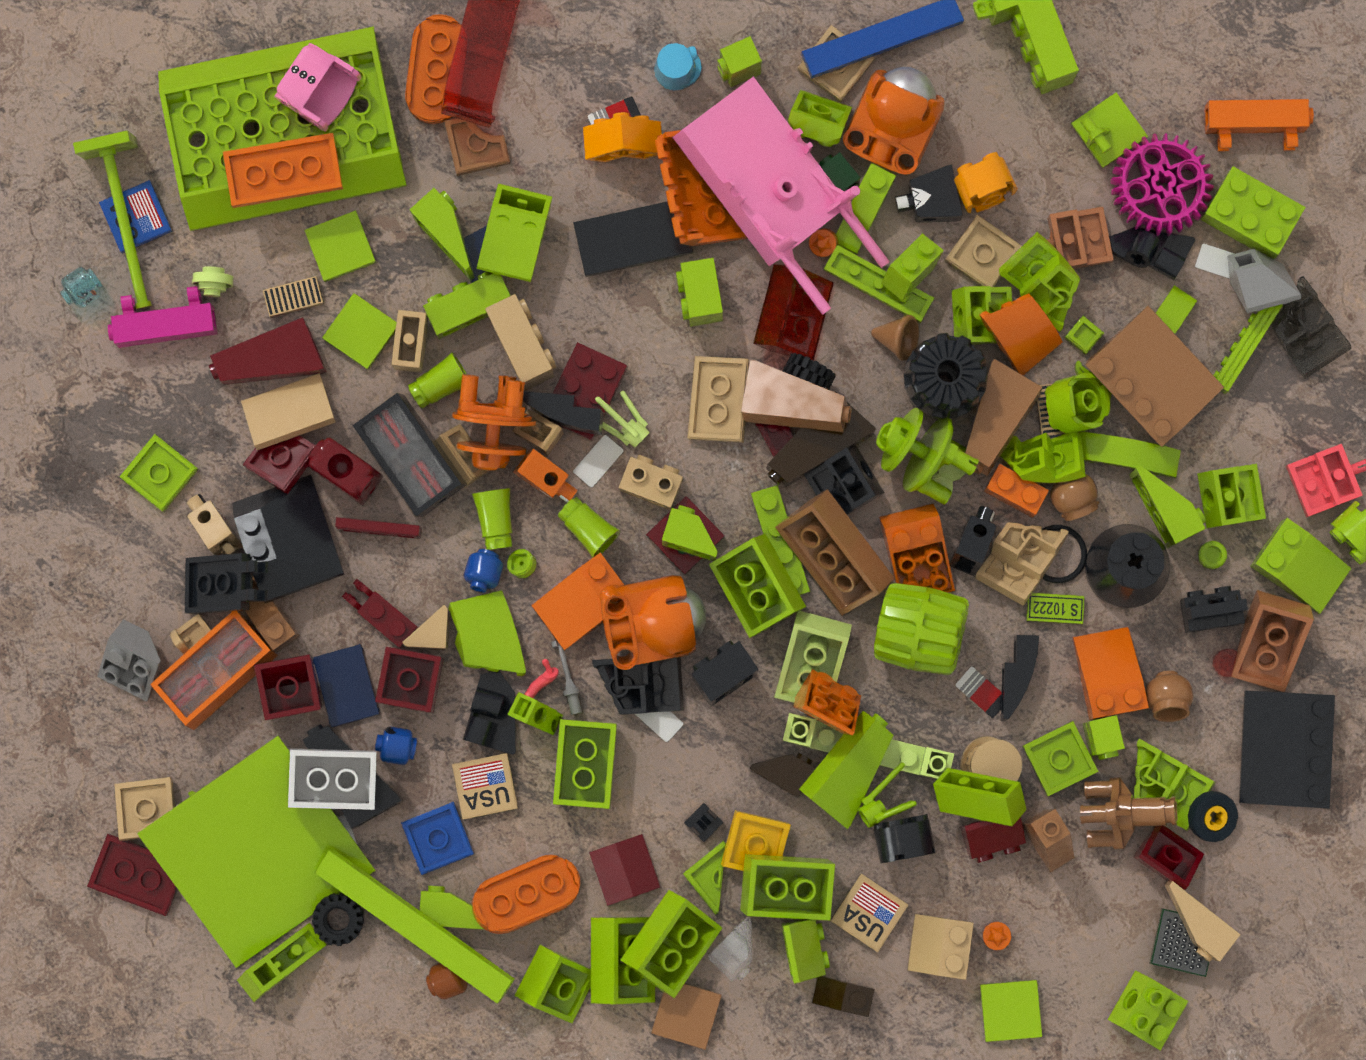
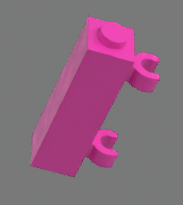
M198 286L187 287L189 306L136 313L135 298H132V295L120 296L123 315L111 316L112 324L108 325V336L110 341H114L117 347L122 348L218 335L215 308L211 303L202 304L201 291L198 290Z

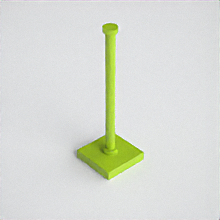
M126 130L74 142L75 154L84 160L100 157L104 160L137 301L134 304L135 309L140 310L152 307L151 301L147 299L114 158L117 152L138 148L137 139Z

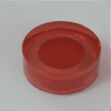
M1233 649L1219 651L1213 659L1215 671L1223 677H1231L1238 652Z

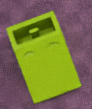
M498 183L477 269L531 282L550 214L552 197Z

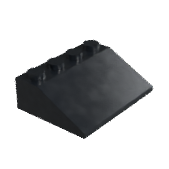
M1244 691L1239 803L1330 809L1335 695Z

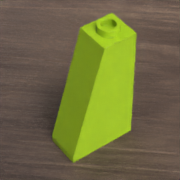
M862 711L857 717L853 736L843 734L799 789L846 829L851 826L862 803L861 799L865 797L894 736L886 729L888 723L876 713L871 717Z

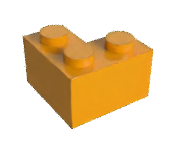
M626 112L615 113L611 119L601 118L594 120V124L583 127L585 160L609 162L622 157L648 159L658 156L655 140L658 139L657 136L662 135L661 121L649 120V116L645 115L630 117L629 113Z

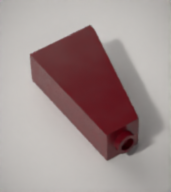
M303 317L210 355L213 362L209 365L212 376L215 380L220 379L224 385L310 376L327 372Z

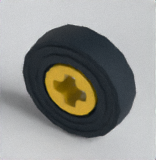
M1209 791L1199 795L1191 804L1188 812V825L1192 832L1200 839L1208 842L1222 841L1230 836L1238 821V810L1234 801L1227 795L1216 791ZM1212 812L1216 813L1217 820L1215 819V822L1211 821L1212 817L1210 814Z

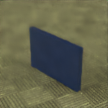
M361 644L313 657V664L317 672L331 728L380 714V709L375 702L376 698Z

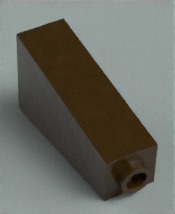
M851 406V419L849 423H845L844 432L800 428L767 464L766 469L769 471L767 475L777 485L782 483L787 487L846 447L858 445L870 438L876 428Z

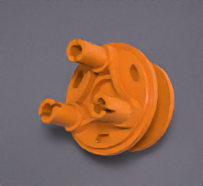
M462 374L457 412L452 413V418L487 424L485 442H457V449L472 452V463L475 468L483 470L506 468L510 461V456L526 455L527 449L524 447L499 443L501 425H536V420L532 419L533 416L526 414L525 407H522L525 382L516 380L517 377L499 375L497 400H494V403H479V401H476L479 376Z

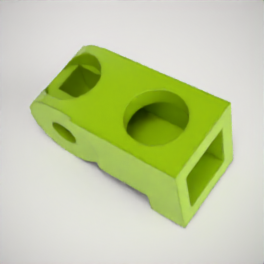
M518 692L508 713L509 716L551 735L555 734L560 719L563 717V714L557 712V710Z

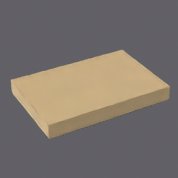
M695 356L687 437L689 440L744 443L745 420L741 414L750 359Z
M320 373L241 401L256 450L336 423Z

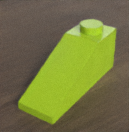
M872 163L859 186L860 194L853 198L851 202L853 213L867 232H869L896 177V175ZM843 219L836 233L838 245L857 255L862 242L845 219Z
M428 885V891H421L420 911L440 926L485 930L474 918L472 904L452 892H445V886Z
M308 923L247 969L237 981L252 1001L255 1002L327 944L319 939V935L315 934L313 926Z

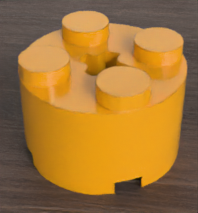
M997 152L986 155L982 158L983 161L974 165L966 163L957 169L958 175L955 177L954 182L968 213H971L972 208H975L976 212H982L1006 201L1004 195L1009 191L1011 195H1014L1018 190L1004 158L999 157Z

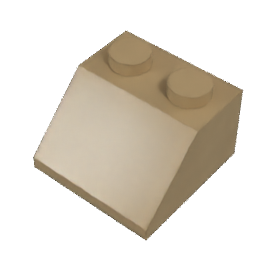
M915 914L907 970L966 980L974 923Z

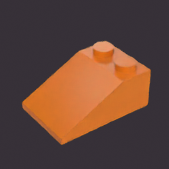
M600 552L531 606L565 651L603 623L600 599L602 590L609 585L622 586L624 584ZM613 598L608 604L616 605L621 599Z
M1128 627L1073 637L1089 720L1149 708L1142 674Z

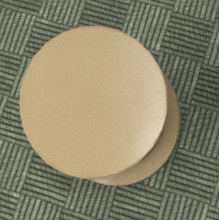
M983 736L973 740L966 747L961 758L960 770L1017 781L1022 771V760L1018 750L1011 743L994 737Z

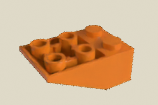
M933 503L879 517L895 583L930 587L947 593L955 591L940 516Z
M812 669L796 694L793 707L842 734L853 736L861 695L854 688L848 685L843 686L833 681L832 677L828 674Z

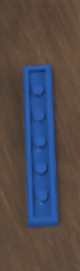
M940 0L801 52V56L811 79L963 24L964 19L956 0Z

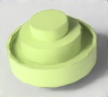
M208 266L203 267L202 272L193 273L192 284L199 286L198 290L203 291V295L206 297H220V293L226 292V288L233 287L234 277L225 274L224 268Z

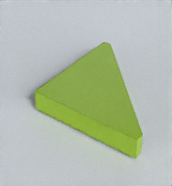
M724 841L683 873L715 915L719 912L724 868L721 862L726 846Z

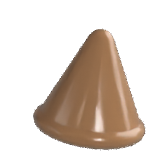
M906 315L903 318L873 328L871 335L893 352L898 359L906 361L917 347L919 325L914 316Z

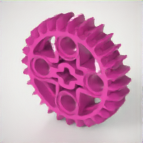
M1155 133L1150 143L1144 136L1141 139V146L1134 141L1131 144L1132 151L1125 148L1123 151L1125 158L1118 157L1116 162L1120 167L1115 166L1112 170V173L1118 177H1113L1110 180V184L1118 187L1111 190V195H1119L1115 199L1114 205H1123L1119 215L1128 212L1129 216L1126 223L1135 219L1137 221L1136 230L1143 224L1146 225L1145 231H1150L1152 227L1156 228V236H1159L1162 228H1165L1169 236L1175 226L1178 233L1183 230V223L1190 228L1193 225L1191 218L1198 221L1201 218L1199 211L1205 212L1208 206L1204 202L1209 203L1212 196L1205 192H1211L1214 185L1206 182L1212 180L1213 174H1205L1210 168V164L1201 165L1205 154L1196 157L1195 153L1198 147L1195 146L1189 150L1187 148L1188 139L1181 145L1178 144V135L1171 142L1168 141V134L1165 133L1162 140L1158 141ZM1165 152L1175 154L1184 161L1170 166ZM1149 154L1154 155L1158 159V163L1154 165L1147 163L1145 156ZM1137 161L1142 177L1127 183L1129 171ZM1181 171H1191L1194 179L1186 180L1182 177ZM1158 180H1160V182H1161L1162 184L1167 183V186H1166L1165 189L1163 188L1162 185H1160V186H1157V185H1156L1157 182H1158ZM1197 187L1195 198L1187 208L1182 192ZM1137 189L1141 191L1143 198L1134 199L1129 191ZM1154 204L1159 218L1142 212L1140 208ZM1170 204L1175 205L1179 210V214H1169L1166 206Z

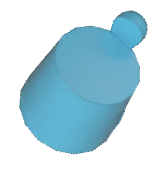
M678 43L668 44L663 47L658 54L654 67L655 77L659 84L673 91L682 90L694 84L700 77L702 70L701 60L698 57V51L695 46L686 48Z

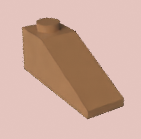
M253 577V589L259 590ZM275 601L268 603L249 602V610H245V612L273 651L278 653L300 636Z

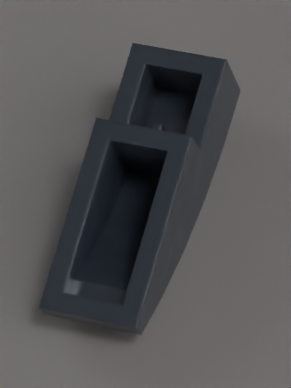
M524 391L523 402L548 420L583 433L602 435L604 413L601 409L577 407V399L574 395Z
M1039 635L1014 636L1013 663L1005 662L1002 664L1001 720H1008L1012 716L1029 686L1038 655Z

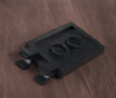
M247 553L186 558L185 614L249 610V602L267 601L268 590L253 589V573H268V561L257 562V560H250V554Z

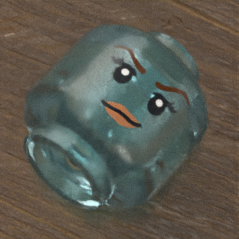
M78 267L62 278L61 285L64 289L60 291V294L69 306L74 303L77 307L84 308L101 296L100 288L103 285L91 268L86 270L84 267Z

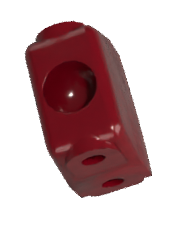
M327 437L325 440L321 439L308 457L309 463L307 467L362 506L368 501L384 477L370 464L330 437Z

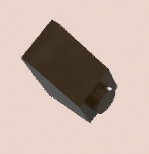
M798 752L796 757L789 754L754 763L749 770L798 798L801 794L800 787L813 773L815 768L811 766L813 762L811 759Z
M820 976L817 977L812 1003L869 1017L875 989Z

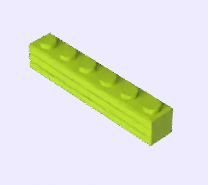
M1283 304L1257 311L1256 314H1251L1248 319V327H1243L1238 335L1241 338L1230 347L1231 354L1229 357H1224L1220 363L1222 368L1219 372L1216 370L1213 374L1224 386L1221 390L1222 393L1226 394L1230 390Z

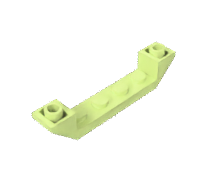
M789 713L782 741L829 753L843 734L816 719ZM892 739L879 766L895 769L903 762L905 764V767L901 770L903 772L938 779L947 768H951L954 753Z

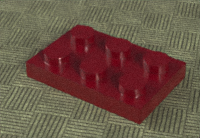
M577 342L552 394L574 395L577 399V407L601 409L605 416L606 411L595 401V398L600 397L610 406L628 366ZM555 423L556 425L590 441H593L596 435L569 429Z

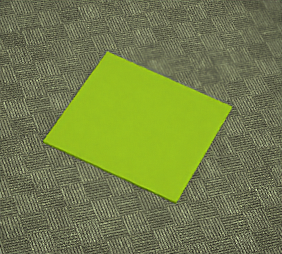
M279 736L273 738L137 833L236 968L313 915L316 906L324 897L333 893H342L315 873L330 849L333 848L369 875L376 871L332 809L288 808L290 751Z

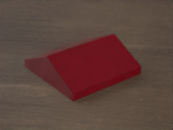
M643 834L589 852L607 906L660 888Z

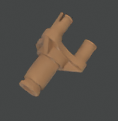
M1120 777L1110 778L1109 781L1084 782L1086 799L1111 798L1110 802H1106V805L1080 806V813H1092V816H1080L1081 824L1107 822V825L1112 826V830H1087L1088 848L1113 847L1114 849H1124L1135 831V827L1167 825V823L1177 825L1176 797H1170L1171 799H1166V797L1133 798V795Z

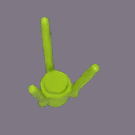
M903 762L868 796L861 799L863 806L858 808V812L868 828L917 805L916 801L911 800L886 810L880 800L876 802L873 800L905 767Z

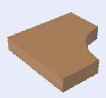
M471 115L444 121L457 176L511 164L504 135L493 136L483 132L475 125Z

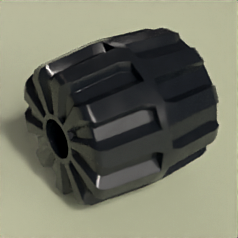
M948 333L937 334L935 337L921 342L909 356L903 375L904 388L909 396L910 403L914 408L922 410L925 414L929 415V418L935 420L947 417L956 419L969 413L978 405L983 397L988 381L986 359L982 351L977 350L967 337L963 335L954 337ZM939 375L948 376L951 382L941 380Z

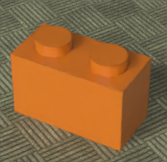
M999 464L983 492L1033 518L1049 490L1035 482L1022 480L1015 471Z

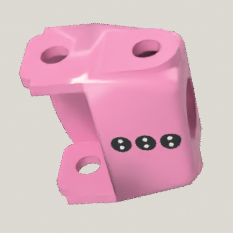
M309 43L308 46L302 48L280 81L274 97L298 113L306 121L326 132L329 128L328 126L345 108L352 96L357 81L359 82L362 77L355 68Z

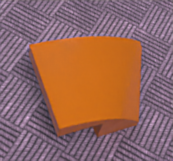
M1029 293L1017 298L1015 301L1002 304L1000 310L993 313L984 311L980 314L986 329L994 336L1000 350L1008 357L1013 370L1021 375L1027 373L1063 343L1050 319Z

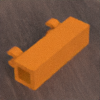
M1309 99L1209 100L1204 107L1205 134H1218V152L1229 151V148H1232L1231 133H1284V151H1295V147H1298L1297 133H1304L1309 128V124H1313L1314 118L1313 108H1309Z

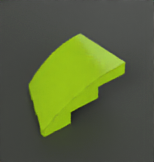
M1036 232L999 268V274L1020 290V296L1029 293L1045 312L1054 327L1060 332L1063 329L1064 320L1068 309L1071 307L1072 297L1077 290L1080 277L1058 250L1041 234Z
M1079 432L1065 433L1053 439L1047 433H1043L1023 442L1017 436H1014L1001 455L1022 480L1058 483L1086 477L1082 437Z
M502 590L449 604L448 609L458 631L455 646L464 667L485 668L493 672H498L499 670L516 672L517 676H524L526 674L517 631Z
M1138 739L1134 798L1166 797V799H1171L1170 797H1176L1177 826L1188 831L1190 829L1188 825V812L1191 804L1202 793L1211 791L1216 782L1147 742Z

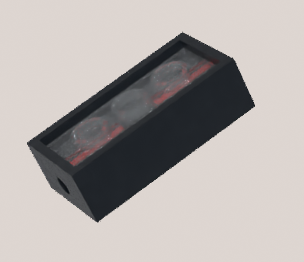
M396 393L352 425L417 517H424L467 485L404 394Z

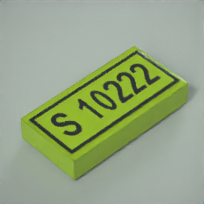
M1032 593L1027 600L1026 621L1083 624L1084 596Z

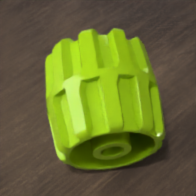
M900 583L890 584L883 600L874 643L875 658L909 670L951 675L957 666L958 656L961 651L962 637L965 633V624L968 617V600L930 587Z

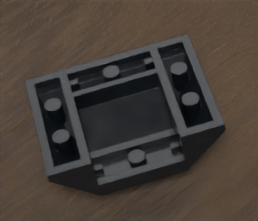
M311 474L299 478L288 494L274 487L232 503L234 521L244 552L250 554V560H257V562L268 561V573H253L258 589L268 590V597L265 603L345 575Z

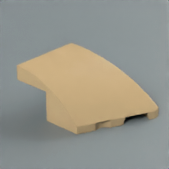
M1008 522L994 540L991 554L978 570L975 579L1024 606L1049 569L1066 540L1069 531L1066 529H1061L1059 532L1042 530V526H1024L1019 523Z

